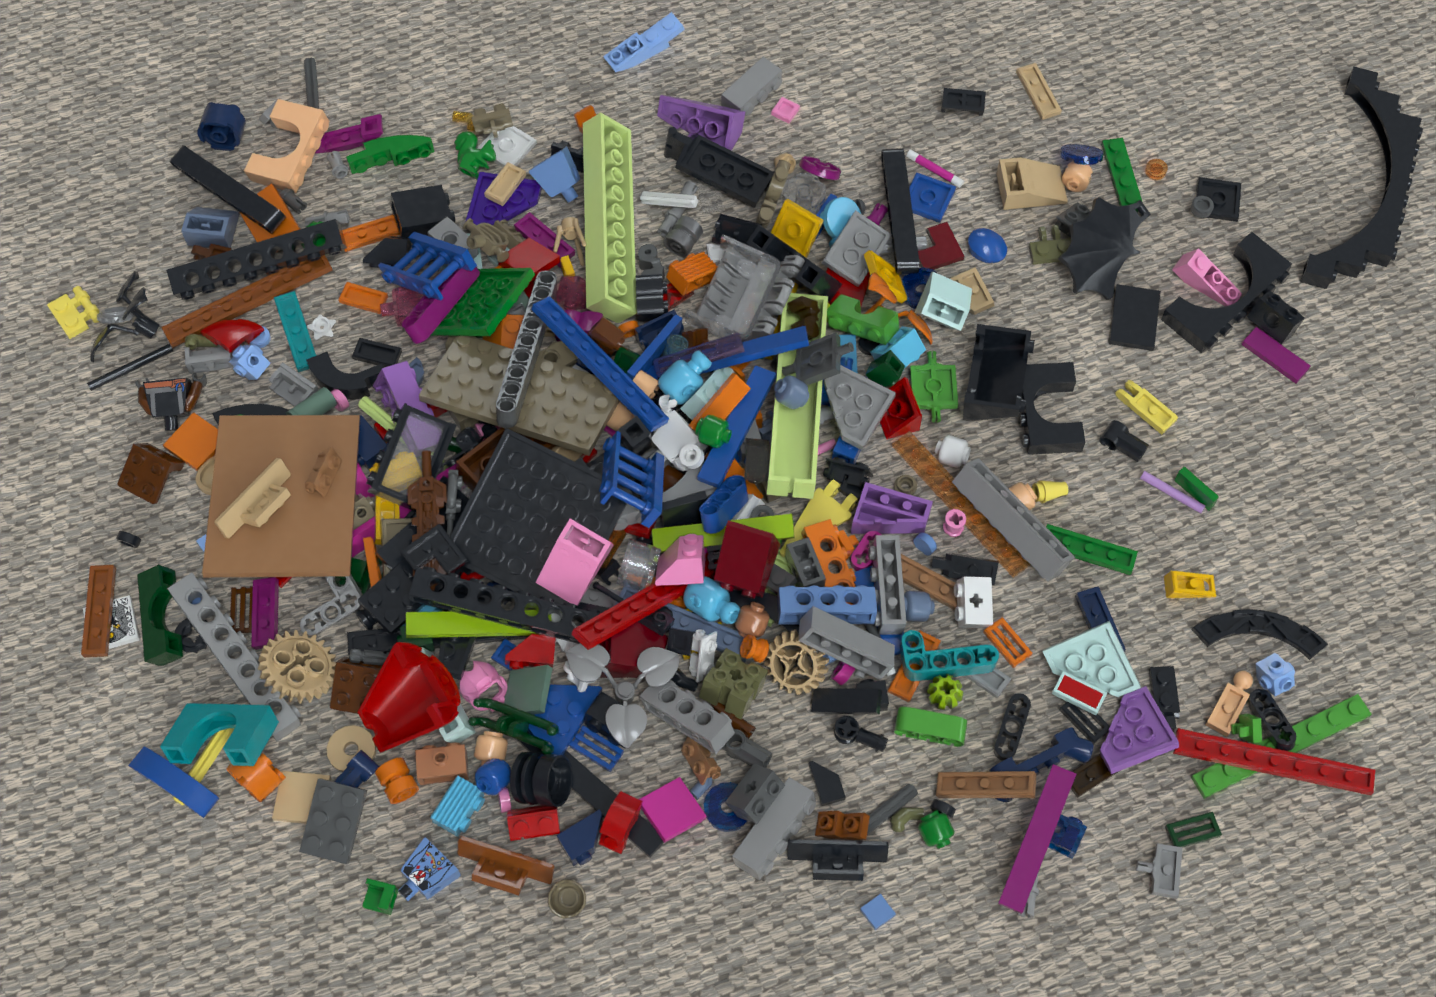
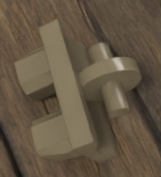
M501 103L496 104L493 107L494 112L486 113V110L483 108L475 109L472 122L476 135L493 133L495 139L498 138L497 131L513 127L509 108L506 109L505 105Z

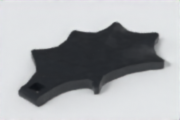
M1098 197L1093 200L1092 210L1088 217L1083 221L1070 225L1071 243L1066 252L1058 257V260L1070 270L1074 294L1083 291H1094L1102 295L1106 300L1113 298L1117 274L1124 261L1128 257L1140 254V251L1136 250L1133 246L1134 235L1139 225L1151 215L1141 199L1131 205L1116 206Z

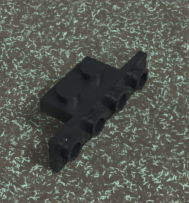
M788 840L787 859L812 861L813 880L863 881V862H887L889 844L882 841Z

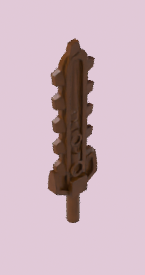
M431 451L421 452L422 477H419L417 481L407 487L408 505H411V508L416 510L417 517L412 518V526L417 527V534L412 535V543L436 525L445 524V517L440 515L439 509L444 507V503H447V486L432 476ZM435 558L424 565L436 569L437 573L446 575V572ZM439 583L433 584L431 590L434 591Z

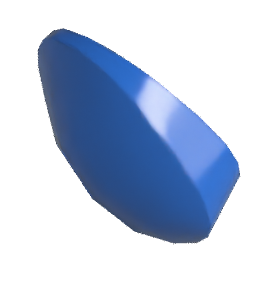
M978 228L969 235V252L976 259L985 263H998L1005 258L1007 245L1003 238L993 230Z

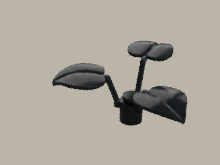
M134 271L129 276L116 298L117 303L122 298L129 305L123 315V320H125L130 312L136 316L132 323L135 329L108 324L93 343L90 360L93 363L95 351L112 330L117 329L130 332L136 336L141 333L151 339L160 324L137 308L143 302L148 301L145 294L146 288H141L132 301L127 298V291L134 280L139 279L137 271Z

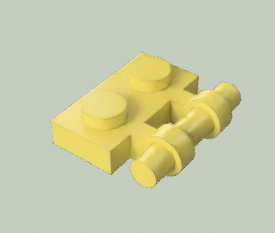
M80 286L73 288L75 297L71 300L67 294H64L47 304L69 339L89 329L86 323L89 319H92L94 323L99 322L97 320L99 309L91 303L90 296ZM80 305L85 309L82 313H79L76 309Z

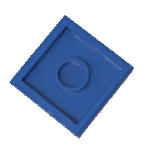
M916 172L909 187L913 213L941 223L956 191V186Z

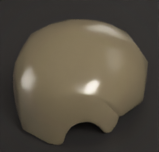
M561 880L556 882L548 892L547 903L551 912L556 916L564 919L571 918L580 914L584 909L586 893L582 885L576 881Z

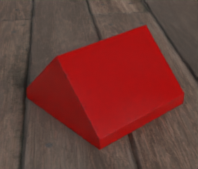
M904 377L888 388L895 392L896 395L880 421L886 439L920 430L922 414L909 381Z

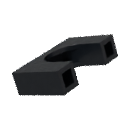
M761 225L757 226L746 242L773 262H782L789 255L801 256L805 262L795 278L818 295L828 296L829 302L842 286L841 282Z
M1073 362L1027 364L1022 392V399H1026L1024 413L1019 414L1020 427H1024L1025 434H1022V445L1027 447L1028 455L1083 451L1086 443L1083 422L1052 423L1043 419L1037 413L1034 406V401L1043 394L1073 392L1076 384Z
M638 416L618 429L621 433L620 446L639 456L652 448L651 433ZM604 453L589 463H585L581 457L575 462L602 475Z

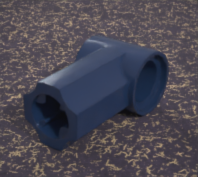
M360 750L334 782L358 788L380 766L363 750Z

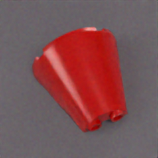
M396 642L357 712L364 726L374 731L375 736L372 740L380 753L450 724L459 713L457 708L461 704L460 693L450 672L434 655L428 657L421 652V647L411 643Z

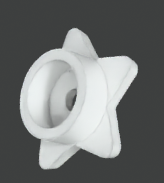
M318 315L312 324L307 325V328L314 331L315 340H318L323 335L332 337L333 332L331 328L336 323V320H328L326 317Z

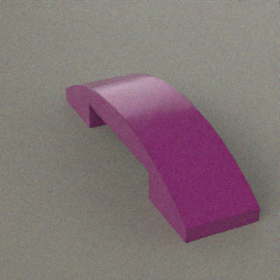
M377 114L361 118V124L324 133L320 147L316 150L315 154L354 149L363 146L364 142L378 138L383 134L382 115Z

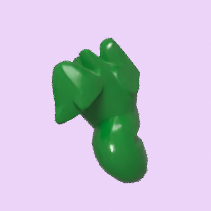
M469 131L458 134L454 142L456 145L455 149L459 151L457 155L458 169L463 174L477 180L479 167L489 169L490 167L486 161L492 162L496 160V153L493 149L494 145L491 144L492 141L488 140L480 150L477 149L478 138L476 134Z

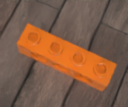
M831 519L804 527L801 534L803 539L809 537L826 577L824 587L836 585L855 587V573L852 568H848L846 562L848 555L845 547H841L838 541L840 534L836 524L833 525ZM820 543H829L832 550L829 552L823 551ZM828 565H837L840 569V573H831L828 569Z

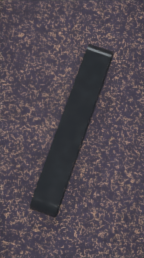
M184 145L169 161L176 169L182 170L183 174L271 234L274 233L286 218L278 208Z
M904 148L882 149L881 162L896 274L919 273V255Z

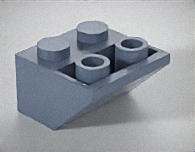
M196 207L186 213L181 232L188 246L198 245L209 248L210 244H216L231 248L240 213L239 211Z

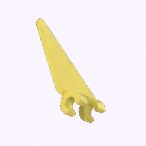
M834 479L824 490L817 488L813 499H810L794 526L795 538L786 540L780 550V555L785 557L787 544L803 539L801 532L804 527L831 519L832 524H836L838 527L850 520L852 517L851 511L857 506L855 503L858 501V498L851 493L842 504L838 503L833 498L839 493L838 488L840 484Z

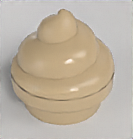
M784 153L774 159L775 169L779 160H785L791 164L788 173L791 174L794 171L796 161L792 155Z

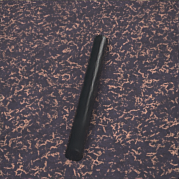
M169 343L87 384L92 391L173 352V349Z

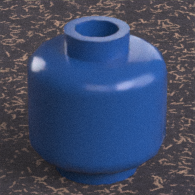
M489 759L475 772L477 788L488 795L498 794L510 783V766L504 760Z

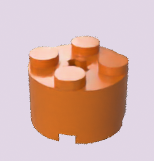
M263 753L259 756L254 766H233L230 763L226 768L230 775L260 803L286 778L282 772L272 766V761Z

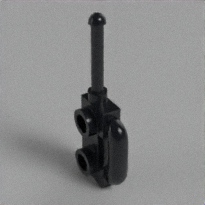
M599 582L593 583L595 590H599L618 603L625 600L600 585ZM663 606L638 622L663 636L673 626L675 618H673L672 611L668 607Z

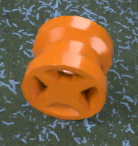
M749 634L744 637L740 646L742 658H753L754 661L759 663L766 659L769 651V642L762 638L757 640L755 636Z

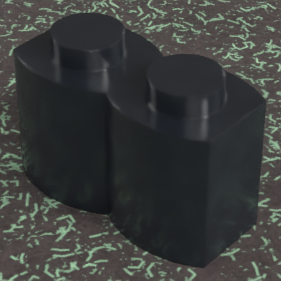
M662 274L636 275L638 322L651 321L668 313V300H663V294H667V281H662Z

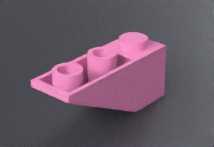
M1199 248L1183 254L1172 269L1184 283L1225 307L1236 303L1242 296V293Z

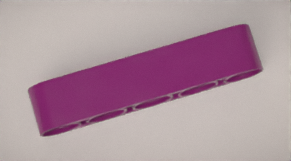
M477 266L472 271L458 268L438 287L444 297L441 301L424 295L402 322V327L413 343L419 344L424 342L438 327L480 275Z

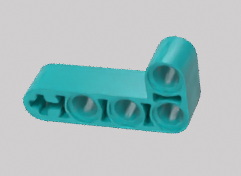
M915 630L905 632L900 644L903 672L905 677L911 681L932 680L938 675L946 678V674L959 677L990 673L995 669L999 659V652L992 645L925 651L923 637ZM906 642H915L917 647L910 648L906 645ZM964 658L969 664L962 665L958 662V659ZM941 661L945 666L938 668L934 665V662ZM918 664L921 669L913 670L909 665Z

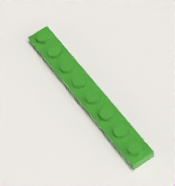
M1359 694L1292 726L1297 737L1295 747L1289 752L1298 753L1369 718L1372 714ZM1269 738L1256 744L1275 748ZM1217 763L1194 774L1191 779L1205 799L1258 772Z

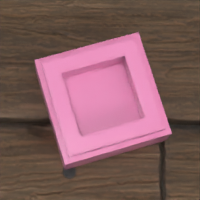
M781 97L771 111V115L790 123L799 111L800 105Z

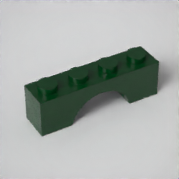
M156 565L137 574L144 662L164 666L182 658L183 649L181 635L170 632L165 623V611L172 598L167 588L176 583L175 570Z

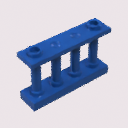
M413 232L408 237L413 244L412 249L393 267L383 263L378 265L382 271L381 275L387 283L396 284L421 293L428 298L432 297L440 301L444 297L438 287L458 268L472 271L477 266L468 249L417 232ZM422 255L409 269L403 270L414 258ZM431 259H432V260L436 259V260H435L427 269H425L419 276H418V275H415V274H416L418 271H420ZM444 264H449L433 280H429V278L435 272H437Z
M616 431L612 438L608 437L603 445L604 460L602 483L599 488V492H601L600 503L604 505L612 495L639 509L642 514L641 524L650 528L662 513L664 455L656 452L651 459H645L620 446L621 433ZM619 456H621V457H623V458H625V459L631 461L632 463H634V464H636V465L642 467V470H643V471H641V470H639V469H637V468H635V467H633V466L627 464L626 462L620 460V459H619ZM618 469L642 482V485L619 474ZM617 484L640 495L642 500L617 488Z

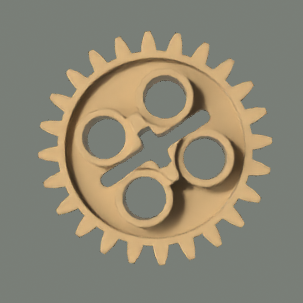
M297 630L294 631L293 636H290L288 631H285L283 638L276 634L274 640L269 639L267 646H263L258 659L260 662L258 670L262 671L260 679H266L264 686L272 685V694L279 691V699L287 695L289 702H292L295 697L298 699L299 704L302 703L305 697L310 703L314 696L320 699L322 693L327 694L329 688L333 686L336 662L333 661L336 655L329 654L331 647H323L324 640L315 641L316 635L308 638L307 631L302 636H299Z

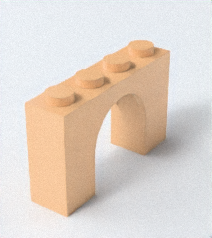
M278 99L270 118L277 128L300 134L299 144L291 154L282 158H270L252 153L244 172L253 182L266 186L272 183L277 189L283 190L288 188L297 193L299 186L303 184L307 169L312 164V158L320 147L321 139L328 130L330 121L321 109Z

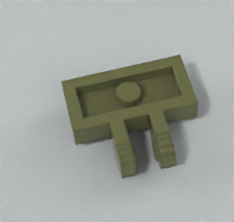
M1053 225L1051 229L1053 240L1047 241L1045 227H1039L1040 241L1030 242L1029 244L1033 265L1061 262L1058 260V257L1066 252L1071 243V238L1060 239L1058 225Z

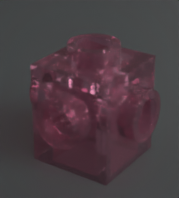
M561 276L556 302L561 304L565 310L577 311V309H586V281L580 276Z

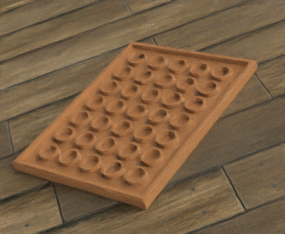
M233 415L219 417L202 569L203 578L350 576L360 415ZM329 446H332L342 462L326 497L323 498L318 491L308 493L305 490V482L308 480L311 472H317L314 471L313 467L319 453L327 451ZM276 458L282 459L291 476L281 487L287 488L291 494L290 497L269 517L265 524L256 527L244 523L230 538H225L216 526L215 520Z

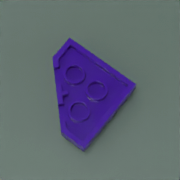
M479 172L466 221L471 218L476 225L480 223L494 225L496 220L500 222L504 219L509 221L538 204L542 187L536 180L523 179L504 206H501L484 195L498 174Z

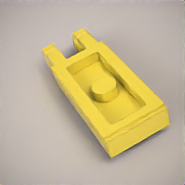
M1128 380L1124 386L1135 396L1134 398L1123 389L1115 392L1119 400L1128 405L1131 410L1161 435L1178 419L1177 415L1163 403L1131 380Z

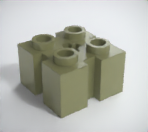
M726 648L717 660L716 667H712L704 678L699 697L715 706L718 702L725 705L724 711L742 719L750 708L752 699L755 700L762 690L768 670L752 661L747 665L742 662L741 655Z

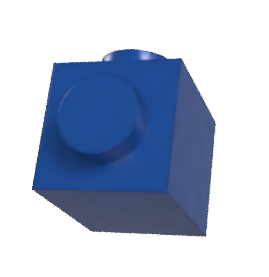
M840 435L833 449L832 459L838 457L846 460L847 463L855 464L861 450L843 441Z

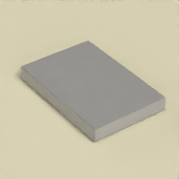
M855 210L821 263L858 287L869 271L863 254L870 250L879 255L892 234Z

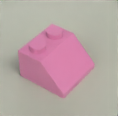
M687 534L680 536L658 558L656 586L704 583L706 559L703 535Z

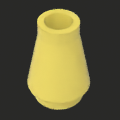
M1039 480L1032 485V490L1037 496L1035 501L1045 503L1067 495V483Z

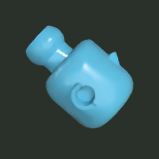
M700 350L695 351L688 363L684 360L675 361L661 375L658 380V386L665 395H670V400L675 399L677 405H683L703 385V378L700 376V373L708 370L712 362Z
M704 576V583L688 584L684 591L683 601L685 606L707 622H715L719 619L725 624L736 622L740 607L736 603L730 602L729 592L711 578Z

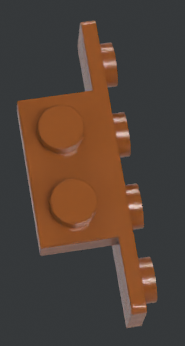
M460 836L458 840L457 854L478 862L472 873L471 881L518 896L527 877L547 884H551L553 881L555 866L551 863L509 851L499 846L490 845L474 838Z

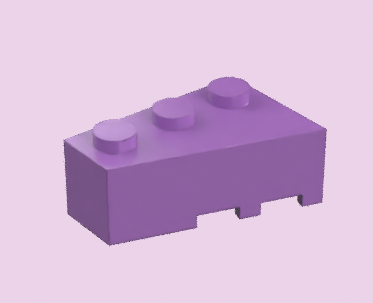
M865 482L852 522L851 534H866L869 531H877L880 534L924 533L933 501Z

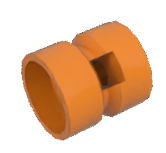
M401 757L385 762L375 771L381 786L386 787L384 792L391 804L401 803L414 796L419 790L413 776L408 775L410 770L405 760Z

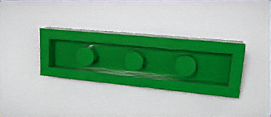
M1123 137L1102 140L1101 146L1119 206L1131 205L1140 199L1142 201Z
M1047 524L1046 528L1072 553L1075 559L1127 575L1132 574L1138 551Z

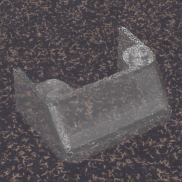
M722 234L720 249L740 257L737 263V272L741 277L749 280L732 318L725 315H716L710 320L687 310L685 313V323L696 328H708V333L716 337L746 339L751 335L780 273V262L769 254Z

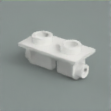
M698 629L693 634L691 650L699 652V654H691L689 671L691 676L696 677V682L704 680L711 668L714 667V655L717 648L716 631L706 635L704 630Z

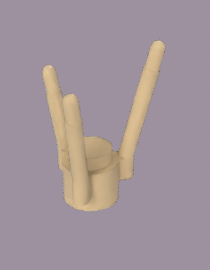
M566 217L562 220L561 226H557V236L553 251L555 253L558 251L563 234L566 239L574 240L580 265L584 266L580 242L583 247L586 246V242L578 219Z

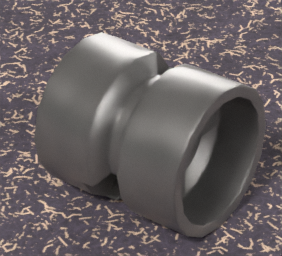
M681 216L673 226L672 231L665 237L664 245L670 252L680 257H686L692 250L693 245L703 234V229L691 217Z

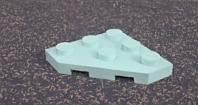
M1110 621L1043 650V654L1052 672L1056 675L1061 676L1064 671L1116 697L1141 688Z

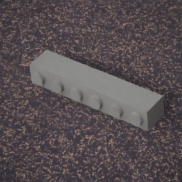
M979 458L966 463L952 481L958 491L973 503L974 508L980 511L994 528L999 530L1005 537V540L1021 553L1022 558L1028 561L1042 578L1050 581L1058 577L1075 558Z

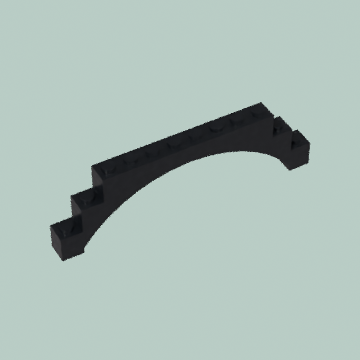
M1353 66L1348 77L1344 95L1350 96L1366 114L1378 135L1383 149L1386 164V183L1380 208L1372 220L1358 234L1345 243L1318 255L1310 254L1304 265L1301 283L1327 289L1330 282L1334 283L1337 273L1357 278L1360 271H1365L1367 262L1387 267L1390 260L1394 261L1397 255L1398 248H1395V243H1398L1401 230H1398L1399 225H1402L1405 217L1402 209L1406 207L1409 199L1406 191H1409L1412 184V178H1409V176L1413 173L1416 161H1413V158L1417 156L1420 147L1416 143L1417 140H1420L1423 128L1420 127L1422 118L1400 113L1401 105L1398 104L1400 95L1378 90L1380 82L1377 81L1378 72Z

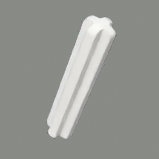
M643 191L640 196L643 204L695 208L698 203L696 195Z

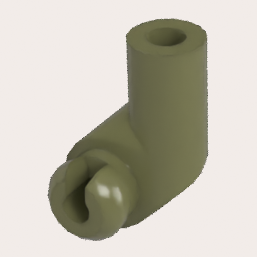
M190 334L185 338V346L190 347V350L197 347H218V345L216 346L203 335Z
M901 808L891 818L892 830L895 832L904 831V825L909 820H920V818L924 817V808Z

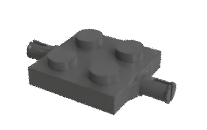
M836 332L809 342L810 346L796 349L794 363L782 367V373L784 376L796 373V378L807 385L840 374L841 357L844 354L853 352L854 346L851 342L840 346V336Z

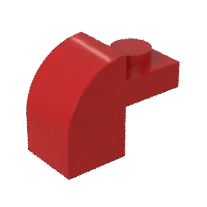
M622 791L619 792L601 826L600 833L602 834L599 845L622 854L626 847L630 830L638 819L642 800Z

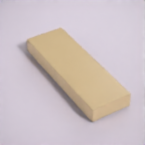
M1033 63L1017 68L1016 73L1041 120L1060 115L1062 110L1037 64Z

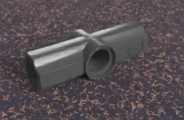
M733 729L735 734L721 749L725 750L731 758L739 759L749 766L756 764L766 768L770 763L772 753L748 739L742 731ZM735 741H739L742 743L738 747L730 746V744Z

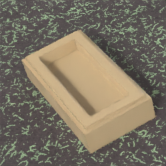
M507 162L485 191V197L504 206L526 177V171Z

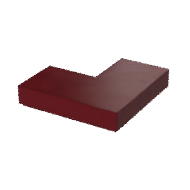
M948 222L927 228V234L933 246L918 251L919 264L924 273L964 260L965 256Z

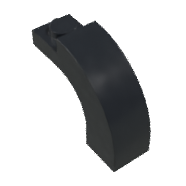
M328 352L306 359L320 388L325 387L330 392L338 389L345 395L347 400L362 399L364 396L369 397L368 388L373 387L381 369L384 368L383 364H379L358 373H344L333 365Z

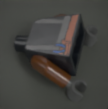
M193 373V383L188 378L149 381L146 378V382H143V385H141L139 380H137L135 384L138 388V403L152 418L164 419L165 431H176L179 428L178 417L189 416V412L194 409L202 389L207 385L206 374H203L201 379H197V374Z

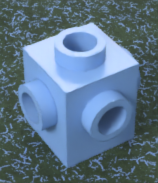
M240 345L233 351V357L229 361L234 366L233 370L239 376L246 377L248 380H257L270 365V362L263 356V351L256 345Z
M1273 653L1256 663V677L1259 684L1264 690H1268L1274 696L1286 692L1295 686L1294 667L1289 662H1285L1278 654Z

